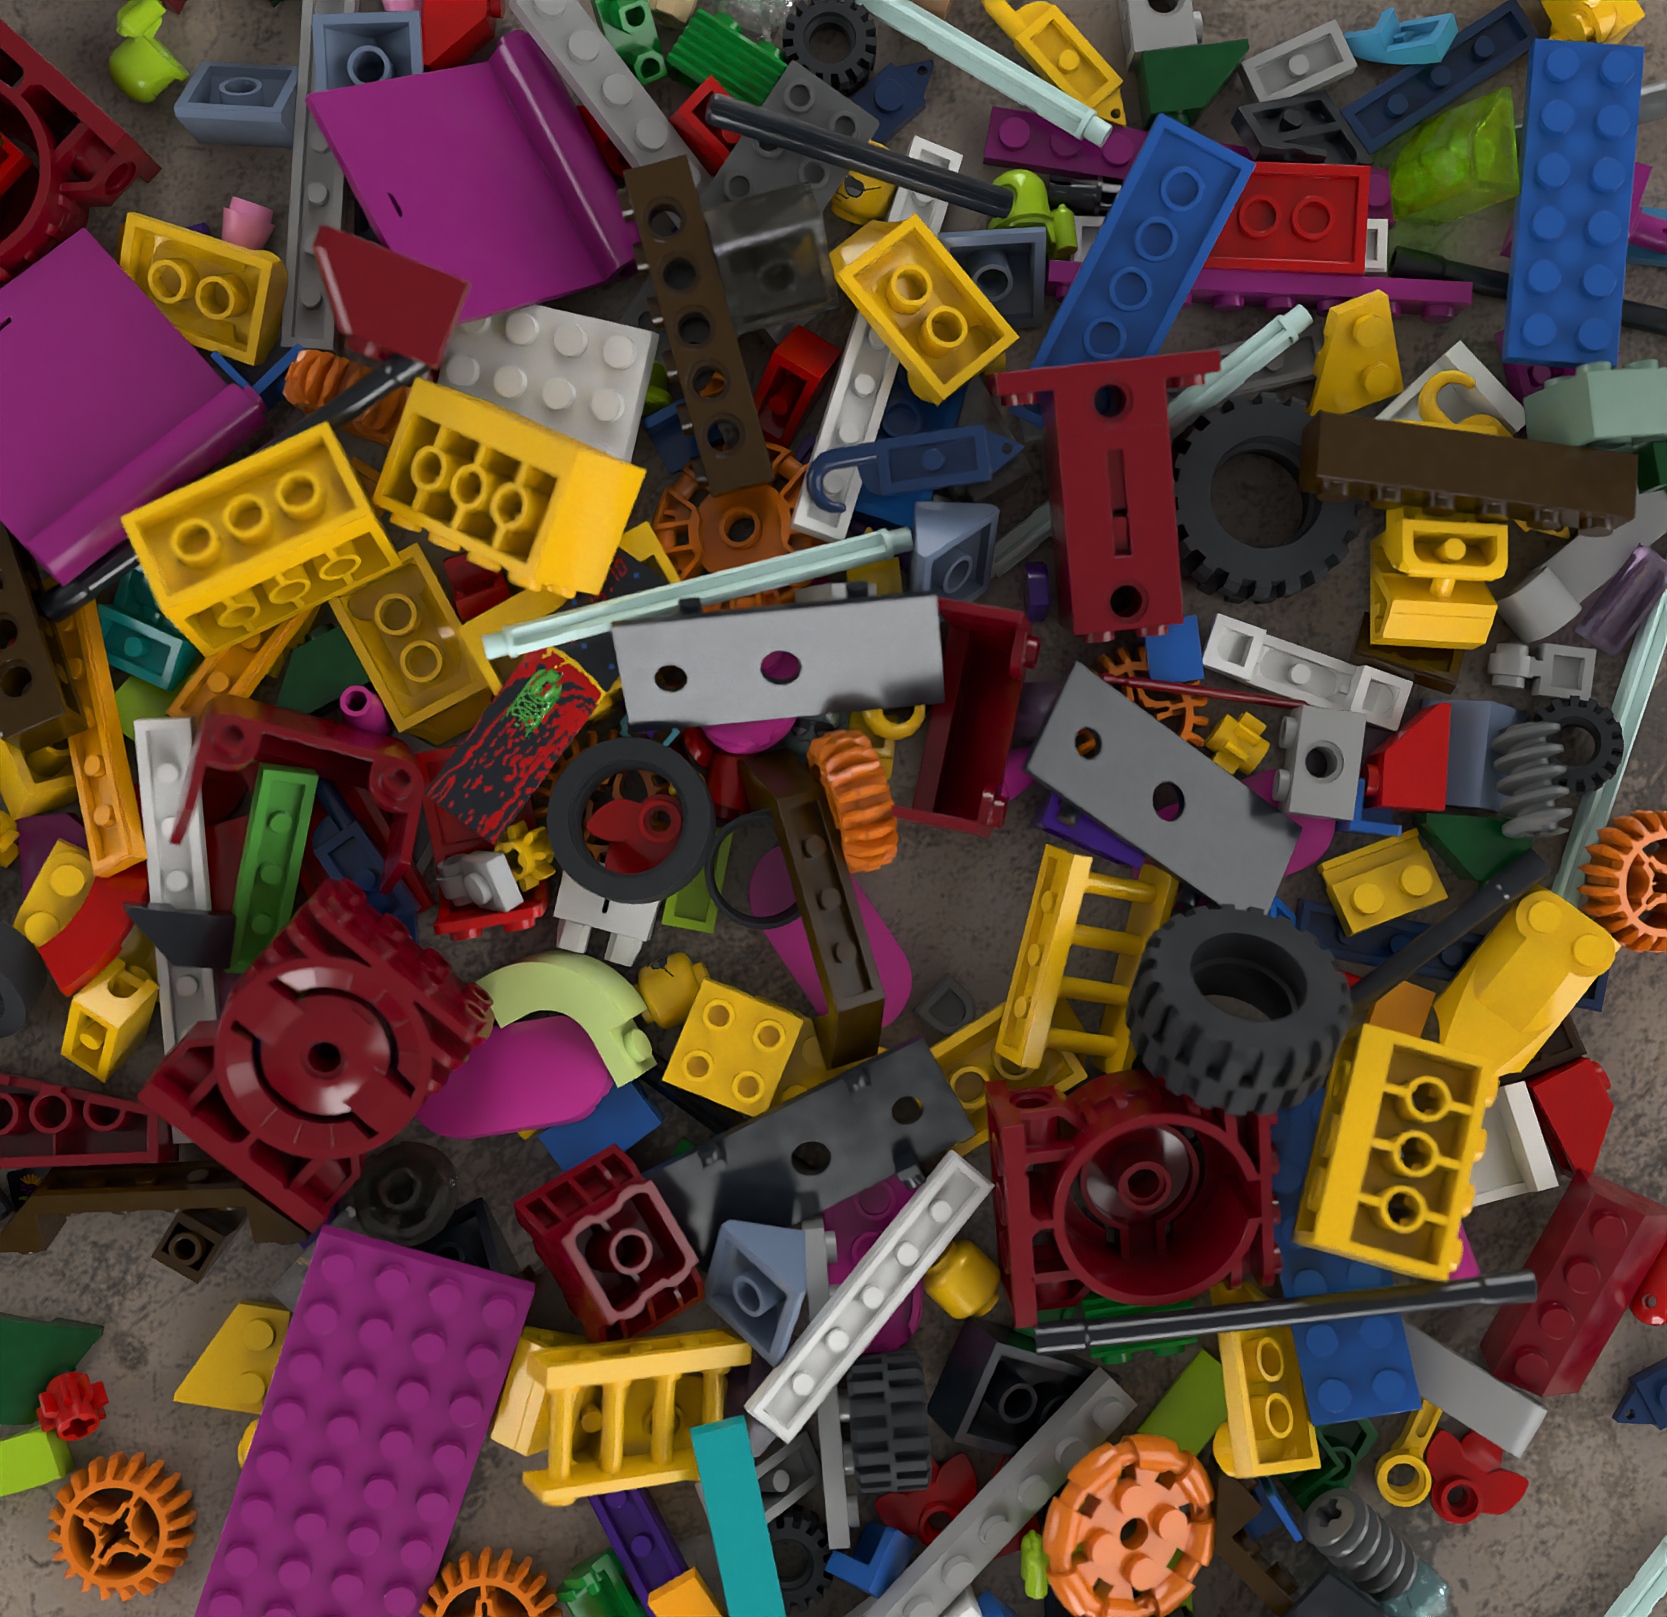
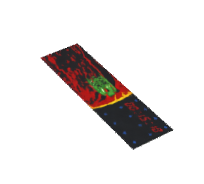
M617 546L600 594L595 595L576 591L575 597L573 599L568 598L558 613L670 585V583ZM612 631L528 652L424 794L484 839L495 845L620 676Z

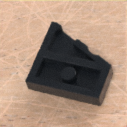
M1325 90L1237 107L1231 121L1232 126L1255 161L1371 167L1374 163Z

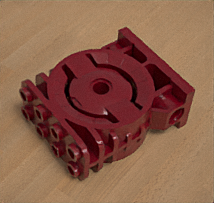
M0 18V132L28 145L40 160V173L32 163L0 198L1 289L83 227L86 229L90 207L112 206L139 176L149 184L162 168L124 129ZM24 75V80L14 90L12 87ZM79 123L66 138L61 134L69 124Z
M328 878L318 887L315 894L298 909L289 923L279 930L270 944L254 959L238 979L227 997L220 1020L197 1021L178 1044L175 1043L165 1054L136 1096L138 1100L312 1234L328 1219L332 1206L361 1176L368 1151L379 1147L396 1136L426 1103L427 1098L433 1092L438 1093L446 1085L452 1071L459 1070L468 1061L470 1052L476 1046L483 1045L490 1037L495 1019L494 1012L491 1009V1006L494 1004L493 999L481 986L474 982L466 984L451 972V964L441 953L430 947L424 950L409 937L410 932L402 921L390 913H384V915L379 913L366 902L367 896L365 892L347 878H341L340 881ZM284 982L288 983L289 985L293 986L294 988H296V989H298V990H302V989H306V988H312V987H334V988H340V989L348 990V991H350V992L343 991V990H339V989L323 988V989H315V990H311V991H307V992L298 994L297 992H295L292 988H290V987H289L287 984H285ZM370 1003L381 1011L394 1031L399 1050L398 1070L408 1081L389 1067L392 1057L390 1032L380 1013ZM249 1031L263 1040L261 1046L262 1064L253 1049L254 1038L250 1036ZM330 1042L340 1050L341 1055L334 1058L326 1057L320 1054L315 1044Z
M1148 1069L1123 1070L1103 1075L1079 1087L1069 1096L1065 1095L1054 1085L1010 1090L1005 1079L984 1082L991 1182L995 1185L992 1189L997 1263L1001 1272L1000 1281L1016 1328L1038 1326L1037 1311L1077 1306L1091 1289L1106 1298L1121 1303L1138 1306H1158L1180 1302L1207 1292L1209 1288L1220 1281L1223 1282L1228 1291L1239 1290L1242 1287V1274L1251 1273L1260 1287L1273 1285L1275 1274L1282 1272L1281 1252L1277 1241L1274 1240L1273 1225H1279L1281 1221L1279 1201L1276 1193L1272 1192V1176L1279 1174V1158L1275 1144L1270 1139V1125L1277 1124L1278 1112L1255 1116L1253 1110H1246L1244 1115L1238 1116L1225 1114V1108L1213 1105L1208 1110L1195 1105V1098L1185 1093H1182L1179 1097L1165 1086L1166 1080L1161 1075L1155 1078ZM1177 1125L1191 1127L1199 1139L1203 1156L1200 1180L1199 1162L1196 1152L1185 1133ZM1028 1164H1033V1171H1027ZM1148 1169L1140 1178L1129 1179L1136 1171ZM1076 1174L1080 1192L1090 1211L1099 1220L1114 1227L1115 1243L1106 1242V1228L1104 1224L1089 1217L1074 1200L1070 1186ZM1171 1221L1170 1233L1166 1234L1165 1224ZM1048 1228H1051V1231H1052V1232L1037 1233L1040 1229H1048Z

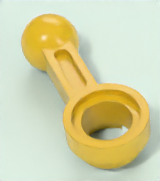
M1421 1396L1420 1400L1423 1409L1411 1411L1400 1437L1390 1447L1391 1451L1384 1454L1375 1467V1482L1380 1493L1388 1502L1400 1507H1410L1420 1503L1426 1498L1431 1489V1474L1423 1460V1453L1443 1410ZM1400 1463L1412 1465L1415 1468V1476L1409 1484L1394 1486L1387 1481L1388 1472L1393 1466Z

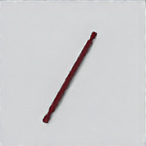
M1103 672L1099 676L1108 684L1117 683L1123 684L1126 687L1287 709H1294L1302 705L1312 706L1306 701L1132 676L1119 677Z

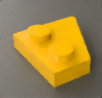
M1378 289L1329 308L1323 330L1324 344L1317 353L1312 371L1317 380L1310 405L1306 404L1304 412L1314 416L1321 409L1323 412L1347 414L1404 392L1388 295Z
M248 1299L238 1303L174 1393L173 1401L261 1414L295 1307Z

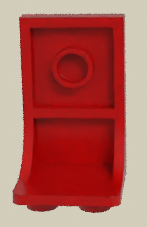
M459 745L426 750L414 754L424 779V793ZM423 793L422 801L437 875L440 873L437 865L451 856L462 853L469 855L476 850L494 851L496 847ZM533 794L510 825L524 820L528 831L539 828L538 818L535 817L534 812L536 808ZM548 877L542 881L539 880V885L527 891H522L519 881H517L516 884L524 902L508 912L479 908L475 902L454 906L451 899L444 898L439 886V913L433 923L435 935L449 934L450 941H461L482 935L483 927L503 924V929L506 932L533 927L536 925L535 918L544 914L553 899L550 879Z

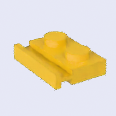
M1417 828L1403 832L1401 836L1390 837L1325 861L1316 867L1318 874H1322L1328 887L1326 892L1346 937L1435 905L1448 898L1427 850H1423L1417 836L1420 834Z

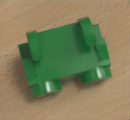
M611 1547L606 1548L601 1553L591 1555L571 1569L572 1573L564 1578L563 1582L556 1588L558 1601L565 1602L573 1617H649L638 1595H630L622 1580L626 1572L615 1550Z

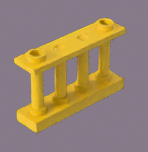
M1046 844L994 1051L1020 1067L1039 1069L1043 1051L1045 1049L1093 1055L1091 1065L1107 1074L1131 1070L1137 1053L1130 1041V1030L1126 1025L1128 997L1147 940L1154 931L1162 928V924L1170 919L1178 896V880L1161 868L1146 863L1142 864L1138 881L1089 871L1092 862L1091 857L1065 847ZM1090 893L1133 901L1125 932L1076 924L1083 894ZM1076 945L1119 953L1112 983L1063 976L1070 946ZM1064 997L1106 1004L1099 1035L1050 1027L1057 998Z
M725 1327L527 1351L526 1373L548 1393H551L548 1468L523 1472L522 1483L542 1503L551 1506H565L572 1504L576 1497L690 1479L700 1480L694 1448L673 1449L676 1380L681 1378V1373L693 1371L703 1373L701 1425L723 1420L725 1374L730 1372L731 1366L751 1364L752 1346L738 1333ZM649 1377L654 1380L651 1453L623 1457L625 1387L631 1384V1379ZM599 1384L603 1386L600 1461L571 1465L574 1393L579 1391V1386Z

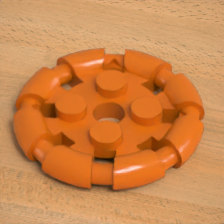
M765 442L775 480L783 476L789 480L782 491L779 493L771 487L773 484L771 482L713 498L710 488L705 487L701 489L706 490L710 494L701 502L698 509L688 501L698 489L691 460L680 469L683 474L672 488L666 486L652 520V530L681 581L696 578L703 568L710 574L829 544L826 541L789 528L808 464L803 465L795 459V452L783 446ZM726 444L714 447L715 450L721 452L734 448H728ZM748 518L754 521V532L747 540L741 542L730 540V528L737 520ZM684 532H688L690 544L678 546L677 537L681 536ZM815 578L755 593V596L741 597L703 607V612L795 604L794 589L808 587Z
M1132 1434L1124 1436L1122 1443L1113 1446L1106 1442L1083 1457L1066 1476L1069 1482L1059 1498L1054 1496L1045 1521L1042 1549L1045 1554L1049 1555L1050 1564L1045 1570L1049 1583L1063 1606L1075 1616L1165 1617L1189 1597L1196 1588L1192 1581L1201 1565L1203 1564L1208 1567L1214 1552L1215 1519L1211 1501L1216 1498L1213 1483L1201 1462L1189 1450L1179 1451L1178 1444L1174 1440L1152 1434ZM1125 1466L1126 1475L1129 1477L1117 1481V1477L1121 1474V1467ZM1164 1472L1160 1481H1155L1159 1473ZM1190 1504L1189 1512L1183 1513L1179 1510L1180 1506ZM1132 1518H1137V1527L1134 1534L1129 1539L1120 1541V1533L1124 1524ZM1081 1543L1083 1553L1078 1552L1071 1555L1077 1549V1544ZM1176 1548H1179L1183 1553L1175 1567L1171 1569L1167 1564L1171 1560ZM1099 1577L1101 1581L1094 1591L1093 1586ZM1132 1587L1141 1590L1142 1595L1133 1598Z

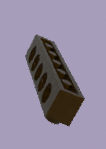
M687 154L625 170L623 175L627 188L617 190L625 222H637L642 242L632 244L640 276L643 277L651 274L656 296L646 299L655 330L666 328L671 349L661 351L669 382L680 381L686 402L676 404L684 436L695 434L700 455L690 457L698 488L709 487L712 497L716 498L775 482ZM664 211L673 212L681 219L679 229L670 236H659L651 230L653 218ZM686 265L692 268L696 273L694 283L688 289L682 291L671 289L665 283L667 272L672 267ZM690 318H701L710 325L708 338L700 344H688L680 337L681 326ZM707 370L716 371L725 379L723 391L714 398L701 397L694 390L697 376ZM729 423L737 428L740 438L732 450L726 452L717 451L709 444V433L715 425Z
M0 521V590L2 589L0 593V739L4 742L8 741L30 754L88 730L89 726L56 624L45 615L38 602L39 596L44 594L45 590L35 559ZM17 635L14 643L7 648L9 641ZM32 681L31 688L22 695L24 687Z

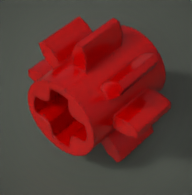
M68 1372L54 1378L48 1384L46 1392L38 1395L41 1407L36 1411L43 1432L55 1428L58 1439L75 1441L89 1436L97 1429L99 1420L106 1418L103 1406L108 1404L109 1401L102 1381L91 1384L88 1374Z

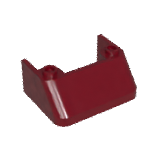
M320 225L312 249L337 329L348 338L345 347L368 358L379 360L382 363L395 352L432 367L431 370L420 378L438 383L442 358L472 284L465 279L341 230ZM414 381L407 386L412 388Z
M937 597L938 613L950 624L942 660L945 703L933 704L912 809L892 805L890 816L920 826L989 838L993 828L1002 829L1005 823L1008 797L1001 796L1026 671L1027 668L1035 669L1037 666L1041 648V637L1033 636V626L1023 612Z
M218 695L206 703L198 721L169 843L179 846L182 843L196 809L206 766L231 771L242 769L250 764L252 760L268 764L315 769L321 778L367 789L370 798L377 806L393 813L378 892L389 896L411 864L424 793V779L414 751L407 743L398 738L237 695Z

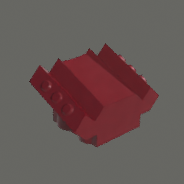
M615 1143L513 1203L517 1222L532 1237L535 1253L541 1258L564 1294L563 1297L567 1302L568 1309L583 1324L586 1339L590 1344L640 1338L706 1298L703 1280L694 1266L699 1260L653 1181L651 1179L644 1180L634 1162Z

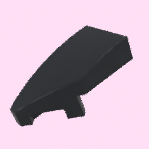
M123 902L125 913L173 966L230 969L237 917L231 911L176 909L170 903Z

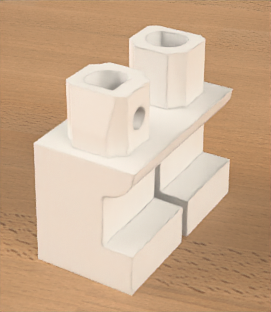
M598 862L600 865H602V866L605 868V862H604V863ZM563 871L553 914L554 917L560 918L556 947L584 954L586 953L592 928L602 929L611 932L604 959L631 967L641 950L643 941L651 939L662 900L634 905L610 900L606 912L608 899L584 889Z

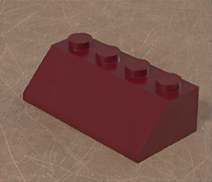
M1578 1168L1523 1268H1530L1534 1274L1537 1285V1301L1501 1305L1479 1344L1492 1376L1540 1397L1578 1393L1667 1240V1206Z

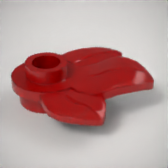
M666 794L649 796L641 803L618 798L599 808L590 817L586 829L596 837L611 842L605 860V868L607 870L624 874L640 873L659 865L676 847L683 828V808L676 798ZM662 810L670 815L671 825L667 830L658 831L652 827L650 819L654 812Z
M1440 1429L1431 1439L1426 1450V1465L1433 1478L1429 1492L1431 1506L1443 1520L1452 1524L1468 1523L1475 1519L1480 1512L1491 1515H1501L1507 1512L1523 1497L1529 1486V1481L1515 1472L1500 1468L1503 1448L1473 1429L1466 1433L1460 1441L1448 1431ZM1454 1487H1461L1463 1490L1461 1499L1456 1503H1449L1447 1498L1449 1491Z
M964 1452L953 1455L941 1466L931 1457L932 1478L927 1490L890 1492L878 1497L875 1500V1506L884 1525L891 1526L903 1534L917 1535L918 1539L928 1547L976 1496L977 1481L974 1468ZM938 1512L945 1513L949 1517L948 1523L941 1528L934 1527L929 1522L932 1515Z

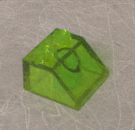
M1501 87L1420 125L1389 168L1394 221L1438 227L1520 195L1512 89L1510 87Z

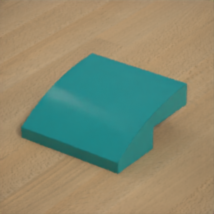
M140 564L121 577L113 604L99 603L97 608L108 664L166 691H174L194 662L199 650L161 611Z

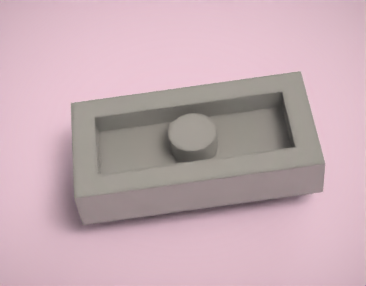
M1336 19L1241 62L1237 72L1252 104L1314 92L1353 74L1358 65Z

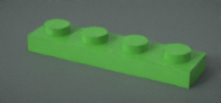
M268 763L259 764L232 907V913L237 917L230 969H224L225 973L243 974L254 959L270 944L279 930L286 926L291 919L319 777L315 769Z

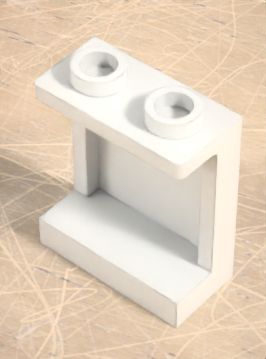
M1458 341L1439 357L1404 392L1374 418L1389 421L1394 419L1423 421L1418 411V398L1421 388L1430 377L1441 371L1458 370L1471 376L1476 381L1475 387L1468 389L1461 384L1451 383L1444 386L1437 395L1439 408L1454 424L1475 414H1488L1496 418L1511 435L1518 432L1526 424L1522 405L1461 341Z
M1525 1081L1498 1087L1492 1106L1490 1108L1485 1107L1481 1128L1487 1132L1485 1150L1481 1159L1478 1162L1474 1161L1469 1180V1183L1475 1186L1472 1207L1527 1192H1538L1559 1186ZM1400 1148L1399 1156L1400 1158H1404L1403 1151Z

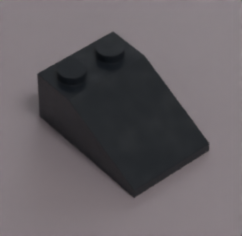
M969 1316L963 1323L927 1405V1413L954 1442L1013 1457L1099 1366L1070 1353L1037 1356L1035 1338L1014 1331L1010 1327ZM1102 1368L1120 1385L1122 1378L1118 1374Z

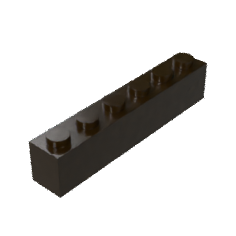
M1321 411L1302 428L1298 491L1316 493V498L1324 502L1338 503L1354 498L1369 500V505L1377 509H1398L1406 505L1421 507L1422 513L1429 516H1450L1459 512L1474 514V519L1481 523H1502L1511 519L1526 521V526L1534 530H1554L1564 526L1578 528V534L1582 536L1605 537L1611 535L1614 529L1635 519L1638 455Z

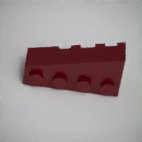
M0 1070V1169L179 1161V1143L173 1144L171 1124L140 1100Z

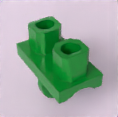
M590 0L599 30L642 86L669 76L648 0Z

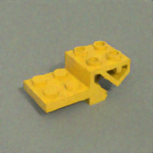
M1393 420L1396 422L1497 435L1496 426ZM1406 505L1398 509L1386 510V530L1370 541V644L1473 650L1485 644L1498 605L1484 581H1493L1503 577L1508 567V525L1481 523L1474 519V514L1459 512L1450 516H1429L1422 513L1421 507Z
M704 977L666 1067L662 1081L755 1117L870 1058L827 1071L811 1017L759 995L754 997L734 986ZM879 1046L878 1054H880V1053H882V1052H884V1051H886V1050H888V1049H887V1048H884V1047H882V1046Z
M523 1326L487 1428L492 1440L526 1457L549 1448L551 1393H548L526 1373L527 1351L590 1344L586 1336ZM699 1371L681 1373V1378L676 1380L673 1449L693 1447L689 1428L701 1426L703 1373ZM726 1376L724 1381V1399L729 1385ZM649 1377L631 1379V1384L625 1387L623 1457L651 1453L654 1380ZM599 1384L579 1386V1391L574 1393L571 1465L600 1461L603 1386ZM690 1479V1480H688V1481L698 1482L699 1480H698V1479Z

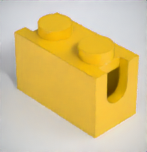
M115 957L99 975L72 998L61 1049V1055L103 1083H106L146 1040L160 987L142 968L129 966L125 969L126 963L118 957Z

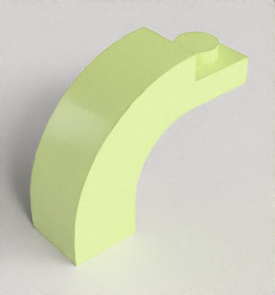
M542 951L527 955L476 981L493 999L494 1004L491 1006V1009L500 1028L531 1012L540 1010L557 1011L577 1021L591 1037L618 1088L657 1065L652 1055V1047L648 1037L637 1028L633 1017L648 1009L644 1000L621 974L600 960L572 951Z

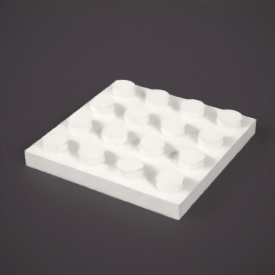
M534 304L455 326L445 351L447 359L441 364L437 384L492 402L631 463L660 335L653 331Z

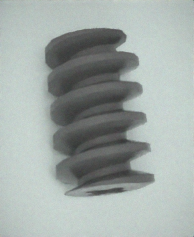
M1532 722L1512 725L1499 730L1498 733L1502 735L1491 741L1492 751L1505 755L1494 762L1495 772L1508 776L1496 784L1499 794L1511 797L1499 805L1500 814L1515 818L1502 826L1503 835L1516 839L1538 838L1570 831V829L1558 827L1557 821L1572 815V809L1555 806L1554 800L1569 794V787L1553 785L1551 781L1552 778L1566 773V766L1551 764L1548 759L1563 752V745L1546 742V736L1561 730L1560 723Z
M1347 1488L1332 1489L1322 1493L1312 1501L1305 1511L1301 1523L1302 1534L1310 1544L1315 1545L1318 1551L1329 1559L1333 1566L1339 1568L1343 1575L1351 1580L1360 1591L1370 1594L1376 1602H1389L1400 1597L1410 1588L1417 1573L1418 1563L1415 1551L1356 1492Z

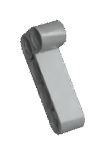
M1637 485L1635 519L1614 529L1611 535L1605 537H1586L1578 534V530L1575 531L1569 539L1564 540L1494 598L1498 605L1496 612L1523 644L1543 639L1568 623L1581 611L1582 607L1579 603L1667 532V493L1662 490L1639 494Z
M1402 1319L1419 1395L1507 1452L1521 1458L1548 1412L1547 1407L1516 1386L1492 1376L1486 1370Z

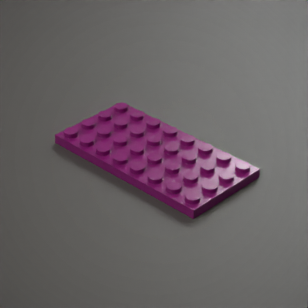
M323 1224L194 1617H422L419 1609L422 1604H426L428 1601V1590L433 1586L530 1308L535 1293V1283Z

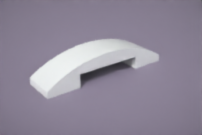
M1219 613L1214 615L1202 651L1204 667L1277 697L1304 700L1315 707L1367 714L1366 725L1390 732H1397L1413 685L1412 681L1367 665L1356 666L1268 635L1265 629Z

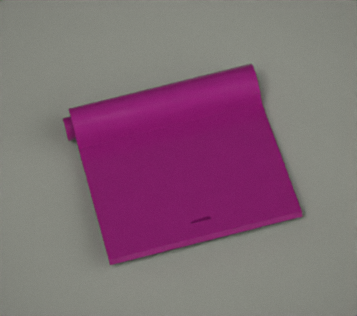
M523 30L511 31L500 38L497 42L498 49L487 62L309 93L305 98L309 110L382 247L465 279L472 284L455 326L617 283L639 274L632 244L642 242L637 222H625L617 190H620V187L555 66L533 37Z
M84 227L0 289V521L43 568L64 587L128 536L120 517L198 481L266 427L267 422L263 414L268 411L265 402L249 385L242 389L234 383L227 385Z

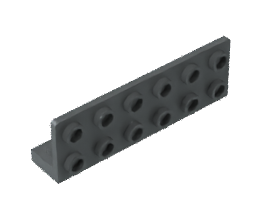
M794 60L791 61L761 106V108L867 143L870 142L879 128V121ZM743 135L699 200L737 340L850 171ZM676 265L667 272L665 283L673 290L682 291L688 289L694 283L696 273L689 266ZM650 274L618 324L659 334L660 337L654 360L665 367L661 351L671 349L666 328L655 330L646 299L656 296ZM701 318L686 320L680 329L681 339L692 345L704 342L710 334V325ZM707 370L700 373L695 380L694 388L699 391L704 390L716 371Z

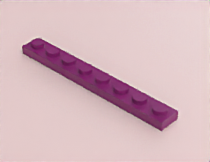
M992 106L983 164L1011 169H1024L1036 173L1075 179L1097 180V176L1101 175L1103 176V183L1123 184L1149 131L1112 125L1113 129L1108 139L1100 148L1085 138L1080 141L1037 113ZM1217 142L1252 162H1259L1254 160L1248 149L1244 146ZM1371 167L1368 219H1388V229L1391 230L1397 220L1404 172Z
M1049 260L1045 271L1044 295L1056 296V301L1062 303L1082 262ZM1202 268L1181 309L1190 308L1192 303L1212 304V309L1218 312L1242 311L1244 306L1265 307V313L1285 315L1300 304L1305 309L1317 310L1318 316L1327 318L1329 308L1380 289L1388 295L1392 320L1400 318L1401 314L1421 315V321L1445 323L1452 321L1454 317L1472 304L1473 282Z

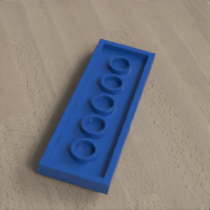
M1535 38L1529 47L1501 363L1576 369L1585 364L1610 362L1611 370L1617 367L1644 46Z
M1162 113L1158 114L1028 369L1156 356L1256 163ZM1100 387L1094 395L1093 403L1096 411L1103 416L1108 411L1111 400L1109 393ZM1041 402L1008 407V412L1043 429Z
M1326 1088L1318 1089L1314 1095L1305 1097L1302 1103L1292 1108L1283 1110L1279 1105L1277 1109V1124L1270 1125V1139L1275 1144L1279 1158V1174L1272 1176V1192H1275L1281 1211L1280 1224L1273 1225L1274 1240L1279 1245L1282 1257L1280 1279L1285 1298L1394 1286L1390 1270L1290 1242ZM1401 1314L1291 1326L1313 1426L1423 1409Z

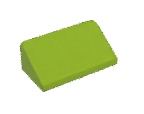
M1201 1347L1136 1428L1137 1432L1174 1440L1178 1444L1179 1451L1189 1450L1197 1457L1214 1436L1221 1423L1227 1419L1221 1362Z

